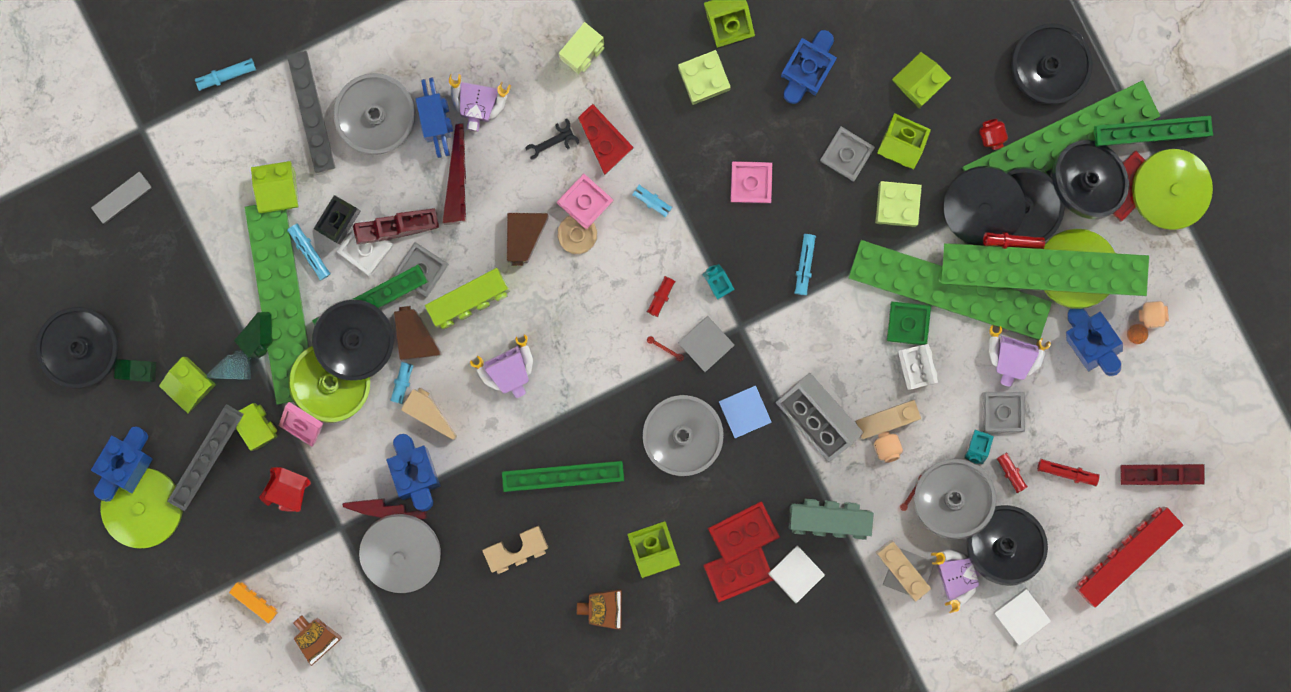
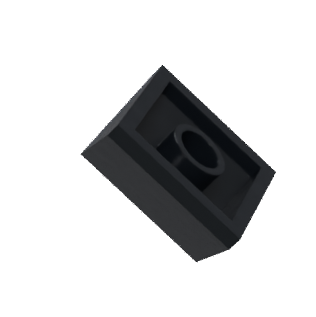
M334 195L315 225L314 230L341 245L361 210Z

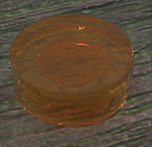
M1141 324L1132 325L1127 331V338L1133 344H1142L1148 338V330Z

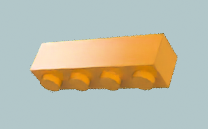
M237 582L229 593L269 624L278 614L277 609L272 605L269 606L264 598L256 596L257 593L246 588L247 585L245 583Z

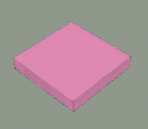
M732 162L731 202L771 203L772 163Z
M583 174L557 201V204L587 230L613 202V199L589 177Z
M290 402L285 406L279 423L281 428L312 447L316 443L323 425L321 421Z

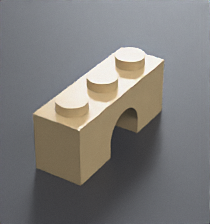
M538 525L520 533L523 546L519 552L512 553L507 551L502 541L483 549L482 551L491 572L497 571L500 574L509 570L508 566L513 563L518 566L527 562L526 558L534 555L537 558L546 554L545 550L548 549V545L540 526Z
M892 540L875 552L915 602L931 590L930 586Z

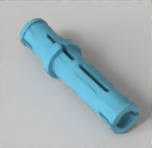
M250 58L218 71L213 70L210 74L195 78V82H197L196 85L199 91L207 87L219 86L221 82L256 71V67L254 66L253 59Z
M298 223L291 226L287 231L297 244L296 248L301 250L319 280L321 281L328 277L331 273L310 243V238L305 236Z
M811 234L803 235L799 269L796 271V289L794 292L798 295H807L809 278L812 277L810 270L816 236Z

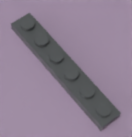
M304 51L287 55L314 170L318 173L334 169L335 163L308 53Z
M227 404L224 406L167 502L183 511L187 509L243 417V413Z

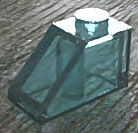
M234 351V355H227L207 374V378L251 380V358H248L243 351Z

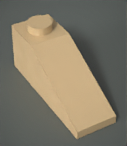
M419 388L418 391L412 389L401 410L455 440L457 435L433 399L428 397L430 393L422 388Z
M910 400L855 421L857 426L864 432L861 438L865 439L920 420L921 416L915 400Z

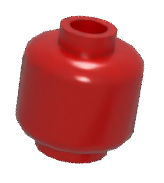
M998 119L983 122V126L979 129L983 145L991 147L992 150L1002 148L1004 146L1003 143L1008 140L1004 123L998 121Z

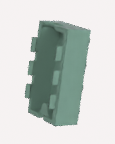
M805 499L804 504H790L788 528L794 534H806V531H813L812 534L816 536H826V533H833L832 536L846 538V535L849 534L853 535L854 539L867 540V536H872L874 513L870 510L860 509V505L857 503L845 502L844 508H839L840 503H837V501L825 500L824 506H819V501L816 499Z

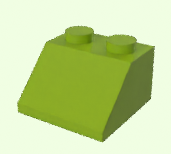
M711 0L704 3L707 19L717 48L755 36L746 0Z
M920 52L892 81L918 108H921L951 77L935 61Z
M894 113L877 153L905 167L914 169L923 153L931 129Z
M291 161L251 167L252 186L259 213L299 207L296 172Z
M182 357L169 370L159 385L188 414L216 386L188 357Z
M252 403L239 410L244 415L236 429L250 451L258 450L277 438L275 434L277 429L271 421L268 423L265 418L266 412L261 405L257 406L256 403Z
M665 521L627 534L642 578L680 565Z

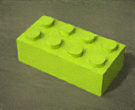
M495 268L431 301L425 307L435 327L447 329L454 325V320L458 318L464 320L472 315L471 311L475 309L481 311L489 307V302L495 299L498 302L508 297L507 293L510 292V289L500 270Z

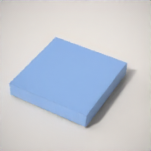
M756 386L719 401L734 438L772 423Z

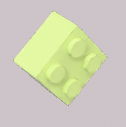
M584 22L559 52L560 59L576 73L585 72L592 64L591 59L594 55L598 57L604 50V38Z
M716 50L678 64L679 72L692 105L730 91V84Z
M881 181L878 188L875 223L916 227L919 220L922 185Z

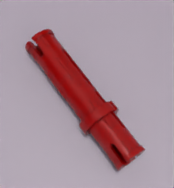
M987 232L983 237L984 245L1000 246L1004 249H1007V247L1044 249L1045 239L1043 237Z
M1040 459L1037 471L1074 480V483L1082 482L1095 487L1098 485L1100 474L1084 471L1080 467L1073 468Z

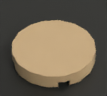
M568 216L561 222L557 237L560 245L566 251L572 254H583L594 246L597 240V229L595 224L592 223L586 230L573 217Z

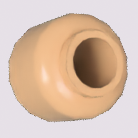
M1162 301L1144 303L1143 310H1139L1140 322H1144L1146 328L1164 327L1166 322H1169L1168 306H1164Z
M889 431L879 434L878 439L874 442L878 458L884 460L885 463L898 460L903 452L899 437L896 434H890Z

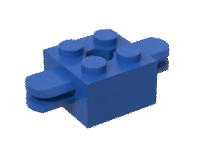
M819 31L812 43L801 38L781 74V77L789 81L784 90V98L788 103L797 104L801 101L806 91L816 96L837 57L828 53L834 42V37L829 31Z
M431 77L429 82L432 95H429L426 79H422L424 97L416 98L424 139L427 142L434 141L437 157L441 158L442 153L439 140H442L445 156H450L447 138H451L450 132L454 131L452 121L446 115L449 112L448 102L445 98H442L440 93L437 94L434 78Z
M1071 308L1068 312V321L1073 328L1066 331V340L1089 372L1100 366L1107 376H1115L1120 373L1121 361L1117 355L1123 352V342L1101 311L1090 317L1085 309Z
M132 427L123 441L111 436L92 467L91 471L101 476L94 489V494L98 499L105 502L111 501L119 487L133 493L153 458L141 452L149 436L140 427Z
M399 434L393 440V446L397 455L386 459L398 496L402 500L411 498L417 510L422 512L428 511L433 506L430 490L441 487L429 451L424 445L415 448L410 436Z

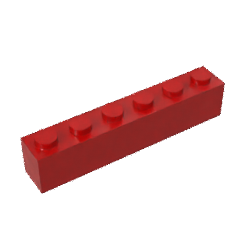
M1168 507L1156 508L1151 513L1152 517L1147 522L1145 520L1136 527L1137 531L1132 536L1131 534L1127 535L1121 541L1122 545L1118 549H1112L1106 555L1108 558L1103 563L1098 562L1092 568L1093 572L1088 577L1085 575L1077 582L1078 586L1075 589L1092 607L1096 608L1184 526Z

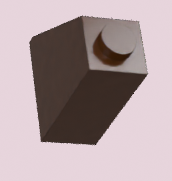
M507 213V262H511V266H524V262H529L549 219L548 213Z
M411 306L399 307V311H395L394 315L400 360L442 355L440 348L415 309H411Z

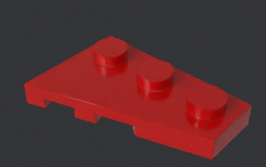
M594 104L578 117L604 175L634 149Z

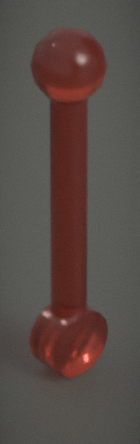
M653 336L647 338L649 344L653 343L676 357L677 361H683L684 356L682 354H677L655 341Z
M916 486L906 501L900 505L902 511L908 509L907 505L915 494Z

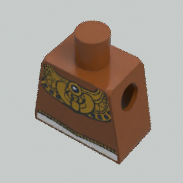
M622 589L589 594V603H577V615H589V624L621 629Z
M301 615L293 622L300 631L294 640L311 666L342 639L338 633L319 618L309 623Z

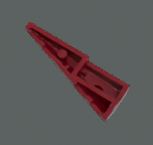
M463 123L455 124L442 222L444 225L466 222V164Z

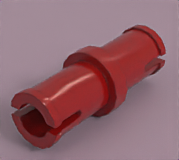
M664 276L658 291H655L653 294L655 297L646 311L647 313L655 315V317L659 316L664 303L669 300L668 295L676 281Z
M1007 452L996 458L1005 472V478L1010 480L1016 493L1028 487L1019 474V468L1015 467Z

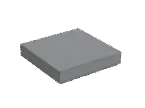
M840 127L820 162L854 182L875 147L845 128Z
M414 242L393 276H397L419 264L428 283L415 290L428 297L449 264Z
M709 316L705 317L678 342L704 372L734 346Z
M983 392L984 432H1025V392Z
M900 549L927 583L934 567L932 564L934 561ZM888 569L883 585L909 595Z

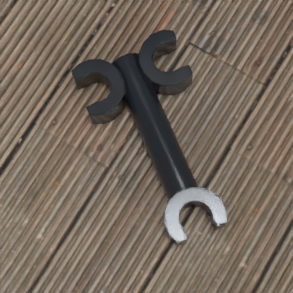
M567 118L565 119L566 128L562 129L558 123L555 124L560 134L538 145L529 144L525 147L526 151L535 149V154L530 156L531 160H535L540 152L564 141V145L568 150L570 149L568 145L569 140H575L577 145L580 144L578 137L573 135L570 129V121Z

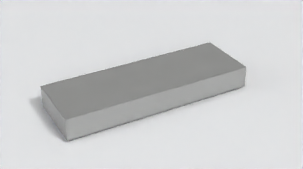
M138 172L91 207V209L101 222L106 224L150 191L152 187L142 173Z

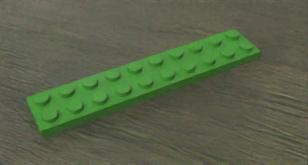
M1142 80L965 165L962 169L964 172L978 166H992L1007 171L1017 167H1032L1046 172L1053 168L1059 153L1070 144L1081 140L1095 141L1094 126L1152 121L1160 117V114Z
M257 205L245 206L261 311L270 312L272 319V344L268 347L276 403L278 405L294 402L289 390V375L295 360L303 351L309 348L292 239L287 231L290 228L287 209L259 213Z
M860 240L848 279L996 327L1001 326L1003 329L1033 339H1041L1052 304L1051 301L1011 288L942 284L943 266Z
M944 243L942 284L1147 296L1149 255L1015 247L1004 249L998 246Z

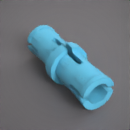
M639 184L636 189L643 194L641 195L634 191L632 195L646 203L648 208L652 207L666 217L668 212L663 210L662 207L670 211L672 206L659 199L657 194L653 195Z
M401 362L397 379L394 380L395 386L390 401L403 404L406 389L410 386L409 379L414 365Z

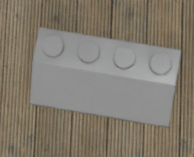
M808 373L775 402L828 462L851 446L864 433L811 373Z

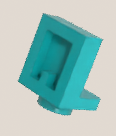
M719 264L710 266L702 274L717 300L735 290L724 269Z
M974 430L964 458L974 464H984L988 458L994 436Z

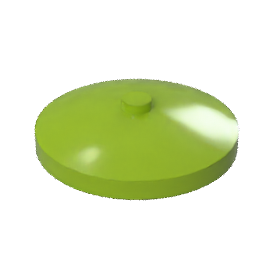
M1180 149L1162 150L1149 156L1138 168L1132 186L1133 200L1140 215L1150 224L1169 230L1186 228L1197 222L1207 211L1213 193L1212 179L1205 164L1194 154Z
M1085 229L1062 231L1053 236L1044 247V249L1115 253L1107 240L1099 234ZM1044 290L1056 303L1073 309L1095 306L1109 295Z
M313 346L303 351L295 360L289 375V390L298 408L321 422L336 423L352 417L362 408L369 395L370 377L362 380H344L333 376L318 362Z
M147 468L133 493L119 487L111 501L105 502L101 500V517L109 534L121 544L132 548H149L166 541L175 532L182 517V510L167 502L176 487L175 483L164 473Z

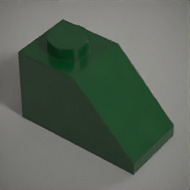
M257 312L234 340L248 358L264 356L268 351L267 348L272 344V319L270 312Z
M116 360L114 379L155 382L156 362Z

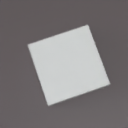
M353 230L337 252L366 275L370 276L393 247V244L388 240L357 245Z
M796 546L768 573L795 603L825 576L799 546Z
M1024 589L994 612L1018 645H1021L1051 622L1027 589Z

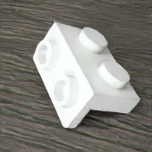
M929 344L898 351L907 390L938 383L937 371L934 368L932 351Z

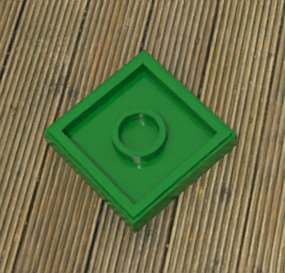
M891 301L887 341L915 345L927 344L931 306Z

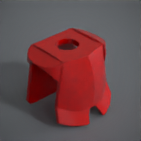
M282 467L270 468L271 478L259 498L266 505H270L272 502L278 504V508L281 511L299 512L301 510L304 490L311 484V481L307 477Z

